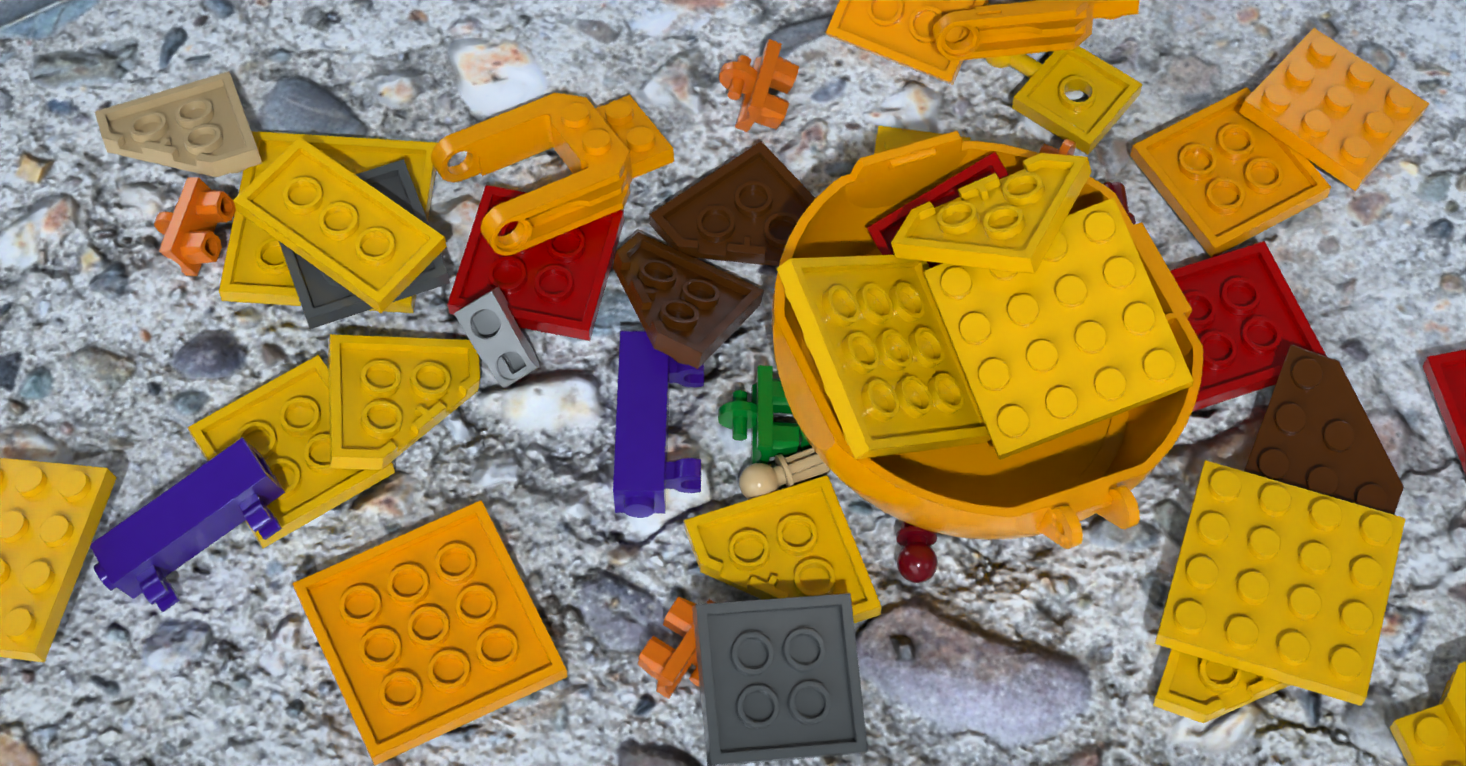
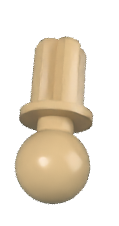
M813 448L786 458L779 454L775 456V467L764 463H754L746 467L740 476L739 486L744 497L749 500L778 491L779 486L782 485L788 488L826 475L830 472V468L821 460Z

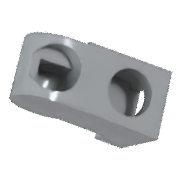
M498 286L455 312L454 315L483 363L487 364L499 384L506 388L537 370L539 363L530 343L507 306L508 301Z

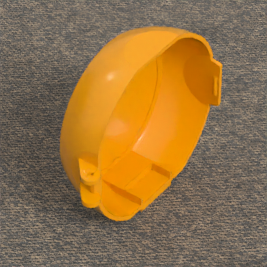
M953 131L862 157L854 165L851 174L841 176L832 182L814 199L802 214L788 238L779 266L790 258L882 255L867 227L993 152L997 153L1009 175L1025 169L1023 160L1039 153L1005 144L982 141L962 142L958 131ZM1089 176L1068 215L1115 198L1193 378V385L1001 460L998 459L991 440L987 443L855 459L850 446L844 438L839 419L830 398L825 392L818 368L811 351L805 343L804 334L792 305L785 295V288L777 273L772 305V333L775 362L780 381L793 416L806 440L821 460L844 484L870 504L905 523L952 537L997 540L1017 539L1044 534L1061 547L1070 549L1082 543L1083 532L1080 521L1096 513L1124 530L1134 527L1139 523L1140 512L1131 490L1146 479L1163 460L1186 427L1195 406L1201 384L1203 346L1188 321L1192 308L1142 222L1133 225L1116 193Z

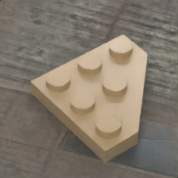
M230 71L95 111L100 133L108 153L212 177L239 173L248 167L262 163Z

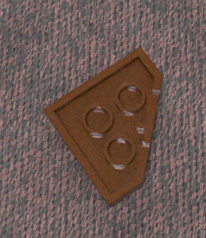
M760 141L650 213L649 221L651 227L670 247L694 258L779 266L790 234L815 197Z
M637 232L616 251L613 269L653 348L671 356L678 363L690 365L696 369H699L760 306L764 290L640 232Z
M1291 344L1244 471L1394 515L1404 486L1340 362Z

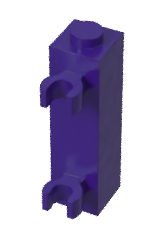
M620 331L613 497L615 513H625L635 518L649 517L654 513L665 514L666 489H675L683 493L701 492V459L683 458L674 462H668L667 452L670 383H678L692 388L703 387L704 363L699 369H696L690 365L676 362L671 356L654 349L645 331Z
M242 437L91 543L90 548L99 561L93 568L101 582L110 591L118 588L132 599L143 593L150 604L156 603L160 611L164 612L180 601L176 591L165 577L246 520L254 532L259 531L264 540L281 530L280 523L267 505L284 494L285 491L263 456Z

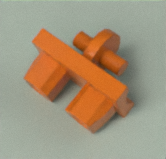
M769 39L763 56L756 57L752 67L750 66L751 59L745 55L739 56L737 62H728L722 66L719 81L728 89L727 96L732 100H739L741 95L744 94L735 128L748 132L755 122L777 130L783 122L789 103L782 98L769 94L768 91L771 87L788 94L796 80L799 66L779 57L781 43Z
M187 177L174 211L160 212L154 221V227L164 235L159 252L163 256L175 261L181 267V272L186 276H198L202 263L217 262L222 246L221 240L214 234L217 223L232 221L236 211L233 199L224 191L211 190L199 177Z
M681 597L675 600L663 623L665 627L683 637L677 649H674L655 636H652L641 651L637 663L650 676L658 680L656 692L670 699L692 664L696 668L689 677V680L700 687L692 607L696 603ZM709 599L707 603H715V602H713L712 600Z

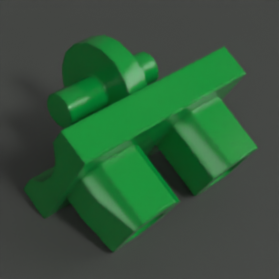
M758 365L757 382L751 387V402H747L746 391H734L732 393V402L725 403L718 409V421L722 426L732 429V437L737 441L746 440L747 429L751 428V464H768L770 457H775L779 454H782L783 457H788L797 452L799 446L798 424L773 422V413L793 414L780 379L773 378V366Z

